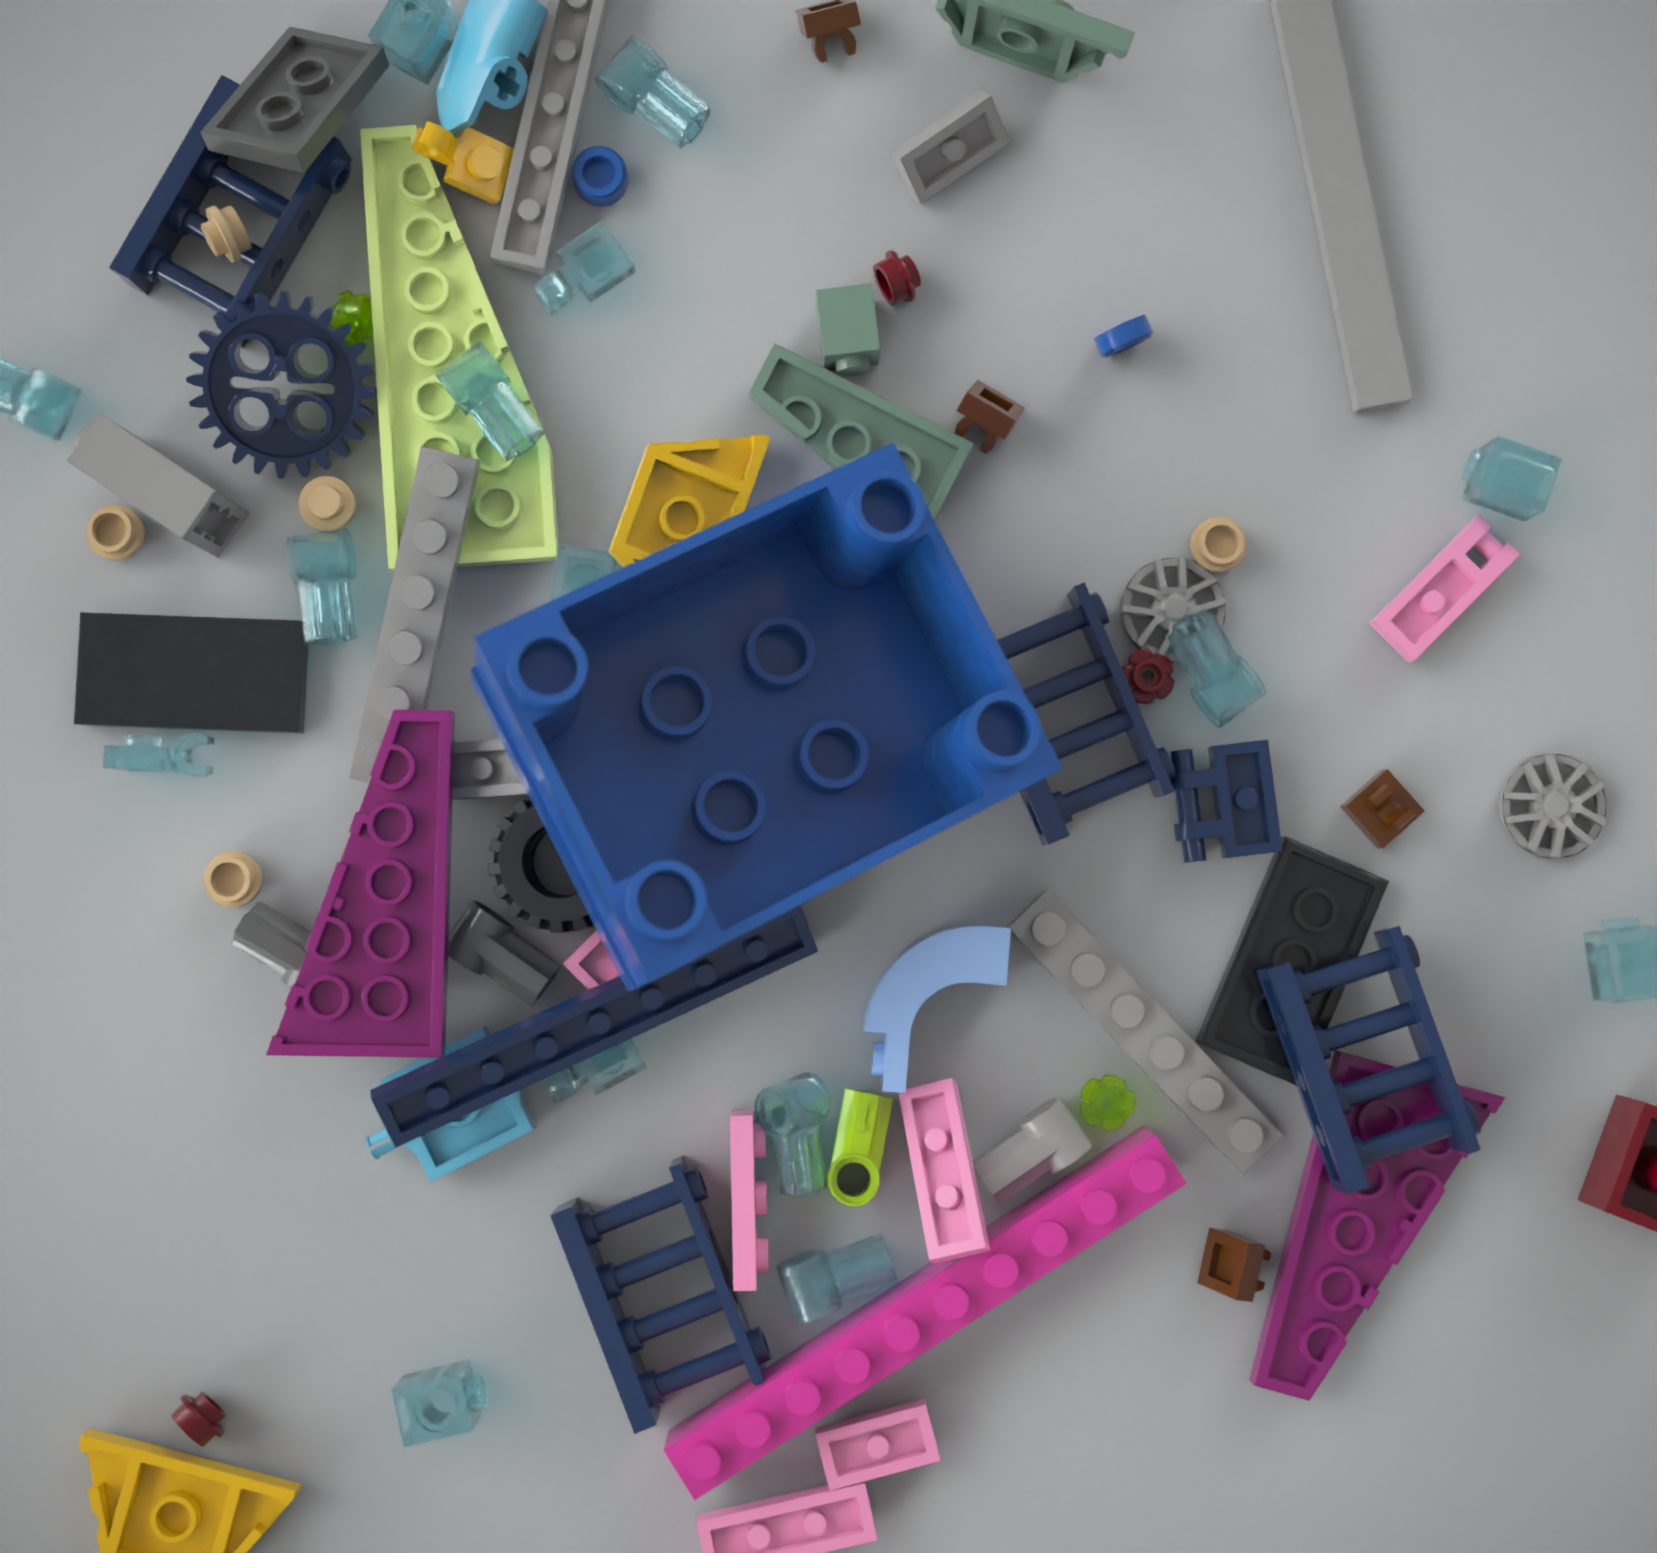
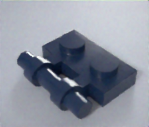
M1268 739L1208 747L1210 769L1195 771L1192 749L1170 752L1176 772V778L1170 781L1176 794L1179 824H1174L1176 841H1182L1184 863L1205 861L1204 838L1219 836L1222 858L1283 851ZM1213 786L1217 819L1201 821L1197 788Z

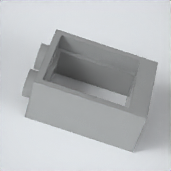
M101 413L94 422L88 423L79 431L73 442L74 451L67 459V462L180 538L217 558L222 554L250 513Z

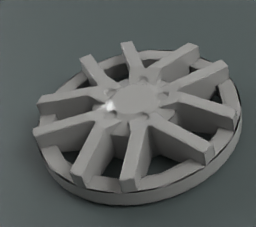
M1181 557L1158 559L1141 568L1127 584L1121 600V621L1130 641L1139 650L1149 649L1153 654L1166 655L1171 662L1186 661L1206 651L1218 638L1225 621L1226 599L1217 582V578L1197 563ZM1164 568H1177V587L1167 586ZM1186 570L1196 574L1203 581L1187 589ZM1153 571L1155 572L1157 590L1139 585L1144 577ZM1209 587L1214 601L1196 605L1193 594ZM1133 593L1152 599L1150 609L1131 606ZM1216 609L1215 621L1211 628L1199 613ZM1131 615L1151 619L1141 635L1134 628ZM1190 624H1193L1206 636V639L1196 645L1186 630ZM1156 627L1166 632L1158 650L1145 642ZM1175 634L1187 648L1186 651L1167 652Z
M1554 753L1532 757L1519 764L1509 774L1503 784L1499 799V812L1503 827L1517 846L1532 855L1542 858H1565L1575 855L1596 842L1594 840L1602 827L1607 825V820L1605 819L1606 798L1603 790L1605 788L1604 782L1598 780L1591 771V766L1572 757ZM1557 763L1573 769L1563 780ZM1544 764L1548 778L1547 785L1542 784L1534 769L1535 766ZM1522 775L1525 776L1532 793L1513 792ZM1582 776L1589 787L1575 795L1571 787ZM1592 796L1595 804L1594 812L1581 805ZM1511 800L1528 801L1529 814L1512 816L1510 809ZM1576 816L1591 822V826L1586 833L1574 824L1573 820ZM1534 821L1528 840L1524 838L1514 823ZM1545 828L1551 829L1549 849L1538 847ZM1565 832L1578 840L1575 844L1562 849Z

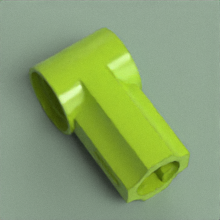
M844 1088L831 1163L827 1171L828 1185L831 1193L842 1204L861 1206L868 1203L878 1191L880 1186L879 1173L893 1097ZM848 1163L862 1164L869 1171V1181L866 1187L857 1193L843 1191L837 1183L839 1170Z

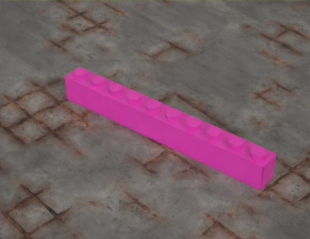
M1143 1125L987 1225L986 1231L990 1251L939 1263H928L766 1367L764 1382L753 1386L751 1378L671 1428L668 1431L664 1446L665 1454L695 1501L1187 1183L1156 1134Z

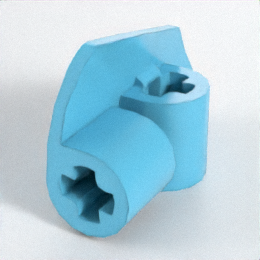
M468 0L436 91L437 109L442 127L455 135L475 123L484 102L504 110L511 109L521 102L528 85L527 73L524 66L516 58L517 56L528 58L548 13L547 8L535 0Z

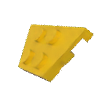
M758 434L742 438L700 439L695 442L648 444L644 450L608 552L622 567H625L744 512L771 437Z
M89 1428L81 1434L79 1442L81 1453L87 1452L93 1485L88 1488L92 1512L99 1521L97 1540L100 1553H247L298 1495L302 1483Z

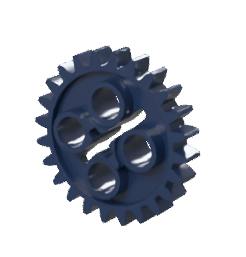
M288 291L280 292L276 307H271L264 292L255 295V311H251L241 299L232 302L237 319L233 321L221 312L216 313L213 318L221 332L216 334L212 331L202 330L198 334L199 338L210 348L209 351H194L189 355L192 361L203 367V372L186 377L187 383L203 387V394L189 401L191 407L207 408L210 414L198 424L199 428L208 429L217 426L221 433L216 438L213 447L218 449L229 442L235 445L236 449L232 458L234 464L243 460L247 454L255 457L254 473L260 474L268 462L275 463L278 478L283 479L287 474L289 464L295 463L302 477H307L311 468L310 460L314 458L325 470L330 469L332 462L329 451L331 449L345 458L351 452L344 439L345 435L357 440L363 439L365 432L354 422L355 419H372L374 416V411L361 404V400L377 395V388L362 384V378L373 373L375 365L358 364L356 359L366 349V343L349 345L345 340L353 328L351 322L337 329L330 325L334 316L335 309L330 306L319 316L312 314L313 298L311 296H306L298 309L292 308ZM254 339L265 345L269 353V362L265 369L255 370L244 364L239 352L244 340ZM315 344L325 351L328 357V366L325 372L312 374L301 367L298 361V351L302 345ZM280 371L286 372L288 382L298 384L328 383L335 387V392L333 394H323L316 391L297 389L293 390L285 400L280 398L279 389L271 387L240 388L233 386L231 380L233 377H244L251 380L272 381L279 376ZM254 397L266 405L269 417L265 425L253 426L244 421L239 410L240 402L243 398ZM311 401L322 406L327 415L326 426L320 430H311L304 427L297 416L299 404Z

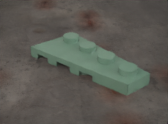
M774 343L749 392L750 398L833 470L894 442L910 475L921 489L925 503L934 521L939 515L974 445L973 442Z

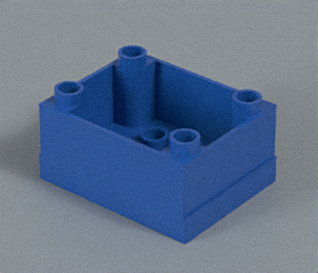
M894 442L474 636L476 666L470 669L471 683L628 992L664 976L1064 769L1041 726L1035 708L1028 701L934 521L925 503L921 489L910 475Z

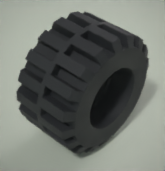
M522 799L513 806L515 811L509 817L503 816L497 826L501 829L497 839H491L489 851H494V862L488 863L489 876H495L498 886L493 889L498 899H504L509 905L507 910L515 918L521 917L527 921L526 925L537 930L545 929L550 930L552 933H565L593 927L594 924L578 892L570 895L556 894L547 890L539 881L534 868V855L539 842L547 834V831L531 800L526 801Z

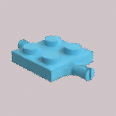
M485 1026L446 1046L445 1055L489 1036L490 1033ZM422 1058L380 1081L384 1084L439 1058ZM521 1089L405 1143V1145L418 1156L430 1182H433L529 1133L536 1128V1125L523 1101ZM386 1128L365 1138L367 1148L387 1138L389 1139L388 1142L370 1151V1154L375 1159H379L380 1156L396 1149Z

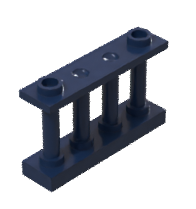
M221 75L109 268L128 285L146 295H149L154 284L162 281L209 308L227 315L234 321L237 318L232 302L241 299L251 311H255V295L257 293L264 292L269 302L271 301L333 193H339L346 185L351 171L350 163L352 158L341 141L333 136L306 170V174L291 200L227 166L229 155L208 151L200 133L240 86V84ZM217 186L279 219L263 248L250 241L251 249L240 253L241 260L239 261L250 266L251 269L235 296L172 262L171 257L182 236H186L189 233L207 243L201 229V224L207 222L208 218L200 214L199 207L210 188L212 189ZM248 339L243 341V343L241 344L242 348H244Z
M1085 582L1074 586L1067 594L1072 606L1071 609L1002 637L997 641L1008 660L1082 629L1094 660L1023 689L1028 701L1036 709L1104 680L1117 711L1049 739L1060 760L1126 732L1139 763L1064 795L1060 791L1052 793L1046 778L1019 791L1042 846L1070 836L1065 824L1073 821L1072 815L1147 783L1154 798L1165 796L1175 791L1170 781L1176 778L1172 760L1164 747L1156 749L1103 626L1109 623L1105 605L1097 592L1089 594Z
M1400 926L1384 928L1374 932L1380 950L1304 975L1299 970L1293 972L1290 962L1278 963L1257 970L1330 1182L1334 1190L1345 1194H1351L1370 1187L1364 1172L1371 1169L1370 1163L1448 1138L1452 1150L1468 1154L1481 1150L1476 1138V1134L1481 1132L1478 1116L1472 1104L1468 1100L1463 1101L1415 969L1420 967L1417 948L1409 935L1403 936ZM1388 971L1399 1005L1323 1030L1319 1025L1313 1027L1305 1006L1311 1003V996ZM1408 1027L1419 1060L1344 1085L1338 1080L1332 1082L1325 1062L1326 1059L1331 1058V1051ZM1428 1082L1439 1113L1438 1116L1362 1141L1358 1136L1352 1137L1345 1115L1351 1113L1350 1107Z
M684 1155L672 1160L669 1170L674 1181L595 1213L591 1208L584 1211L578 1197L558 1205L550 1215L634 1434L656 1426L661 1411L659 1405L665 1403L666 1395L743 1364L746 1365L753 1386L765 1381L766 1366L764 1362L772 1359L761 1327L751 1329L737 1291H733L732 1278L701 1202L709 1198L702 1174L697 1166L688 1168ZM683 1203L694 1235L617 1266L613 1262L604 1264L597 1246L598 1242L603 1241L602 1234ZM699 1257H704L715 1286L714 1289L637 1320L633 1315L625 1318L618 1300V1296L624 1293L623 1288ZM722 1310L725 1311L736 1339L735 1343L658 1374L654 1369L646 1372L639 1354V1350L644 1349L645 1341Z

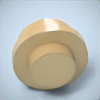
M215 205L206 208L208 221L201 224V229L212 252L216 257L225 254L231 263L241 260L240 253L250 250L251 243L234 208L231 205L220 210Z
M320 476L308 482L302 489L298 502L299 511L303 520L312 528L321 532H336L346 527L353 519L356 511V498L352 489L341 479L333 476Z
M111 504L101 507L92 514L87 523L86 537L89 546L97 555L112 561H122L132 557L139 551L144 541L145 528L136 512L123 505Z
M1211 517L1204 520L1195 528L1191 535L1190 552L1194 561L1200 567L1212 573H1223L1233 569L1242 561L1246 553L1247 540L1244 531L1235 521L1226 517Z
M228 851L221 853L211 860L205 870L204 886L207 894L214 902L224 907L234 908L249 904L256 898L262 887L263 877L259 864L254 858L243 852Z

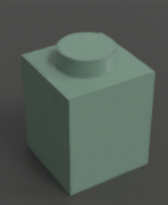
M872 283L816 290V311L824 368L836 370L840 376H853L868 372L870 370L869 365L879 364L880 342Z

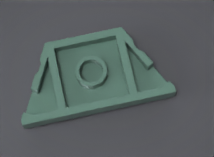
M938 0L935 7L941 18L951 26V33L960 46L1062 83L1076 78L1080 72H1090L1100 68L1105 54L1111 53L1119 59L1125 58L1135 34L1134 31L1075 11L1064 0Z

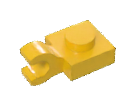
M429 121L426 122L424 129L421 127L417 129L411 150L447 166L442 182L492 205L500 202L507 182L514 148L471 127L460 131L457 138L444 127Z

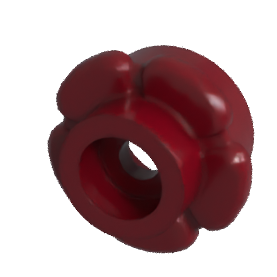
M887 251L885 254L886 259L873 265L875 280L883 297L890 305H895L903 300L905 302L914 301L916 296L915 288L921 285L920 275L915 263L908 255L898 258V254L895 251Z
M1140 649L1128 657L1127 665L1121 667L1137 703L1151 704L1156 698L1164 699L1173 689L1174 679L1171 678V673H1173L1174 667L1166 655L1153 654L1149 649ZM1145 671H1149L1153 675L1152 680L1149 682L1143 679Z
M201 1392L196 1398L187 1394L180 1397L182 1404L171 1417L187 1436L202 1447L215 1435L218 1437L223 1436L224 1430L220 1422L226 1417V1413L211 1397L204 1392Z

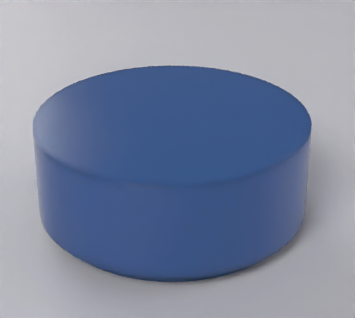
M593 146L582 151L573 162L571 170L572 181L577 194L586 203L597 207L609 206L619 201L625 194L628 186L627 169L622 157L613 149L605 146Z
M1144 314L1107 330L1095 337L1094 340L1101 357L1109 358L1151 338L1153 331Z

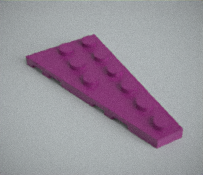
M393 710L370 772L371 779L359 812L356 811L349 829L350 836L340 862H337L306 945L307 952L295 984L291 985L284 1004L286 1006L276 1035L272 1037L266 1055L441 1058L445 1056L455 712L448 710Z
M1335 1050L1329 1073L1332 1082L1338 1080L1344 1085L1395 1068V1066ZM1428 1082L1350 1107L1351 1113L1345 1115L1352 1137L1358 1136L1362 1141L1438 1116L1439 1113ZM1457 1084L1463 1101L1468 1100L1475 1109L1481 1127L1491 1113L1495 1114L1506 1098ZM1313 1133L1249 1378L1254 1386L1308 1401L1311 1400L1347 1344L1346 1336L1364 1308L1369 1310L1380 1293L1377 1288L1392 1265H1398L1446 1191L1444 1189L1445 1183L1461 1158H1467L1468 1153L1452 1150L1448 1138L1387 1157L1370 1163L1371 1169L1364 1171L1370 1186L1369 1188L1345 1194L1333 1189Z

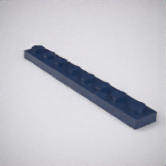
M799 905L632 991H627L620 976L602 983L371 1089V1100L396 1148L818 952V949Z

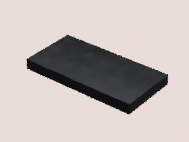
M80 612L74 724L81 726L304 734L309 623L301 620Z
M1282 836L1283 851L1275 852L1195 1042L1296 1085L1257 970L1278 963L1290 962L1293 972L1299 970L1304 975L1358 957L1389 880L1287 836ZM1345 986L1311 996V1003L1305 1006L1313 1027L1319 1025L1322 1030L1329 1027Z

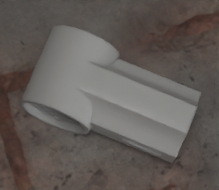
M1054 1097L1035 1108L1018 1123L1019 1128L973 1160L974 1169L999 1205L1048 1171L1055 1173L1068 1167L1092 1147L1091 1141L1060 1097Z

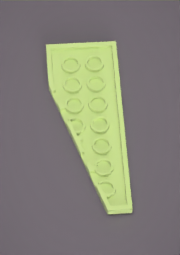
M416 125L360 129L388 569L392 572L395 569L421 446L481 461L457 568L560 560L552 449L430 158L411 150L417 127Z

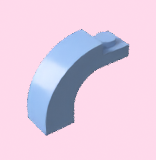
M962 925L933 932L905 948L883 971L870 995L863 1024L864 1032L885 1033L884 1042L873 1043L871 1076L881 1077L882 1091L906 1092L911 1027L918 1010L931 995L944 987L957 983L1007 986L1011 928L989 925Z

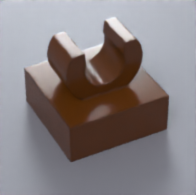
M832 0L795 10L800 33L807 39L813 37L812 51L821 63L827 61L825 43L829 37L834 35L842 38L843 48L848 56L855 54L856 40L851 31L847 29L861 25L855 0Z
M977 380L966 392L956 410L964 416L958 422L955 434L963 437L970 425L977 424L982 426L986 431V440L982 444L980 451L986 454L995 446L999 437L1005 440L1016 425L1025 407Z
M1388 769L1379 771L1340 806L1376 848H1384L1425 812Z
M1209 1227L1197 1283L1234 1300L1253 1302L1255 1292L1263 1290L1265 1282L1258 1280L1262 1259L1270 1260L1271 1252L1264 1249L1265 1245L1225 1229Z

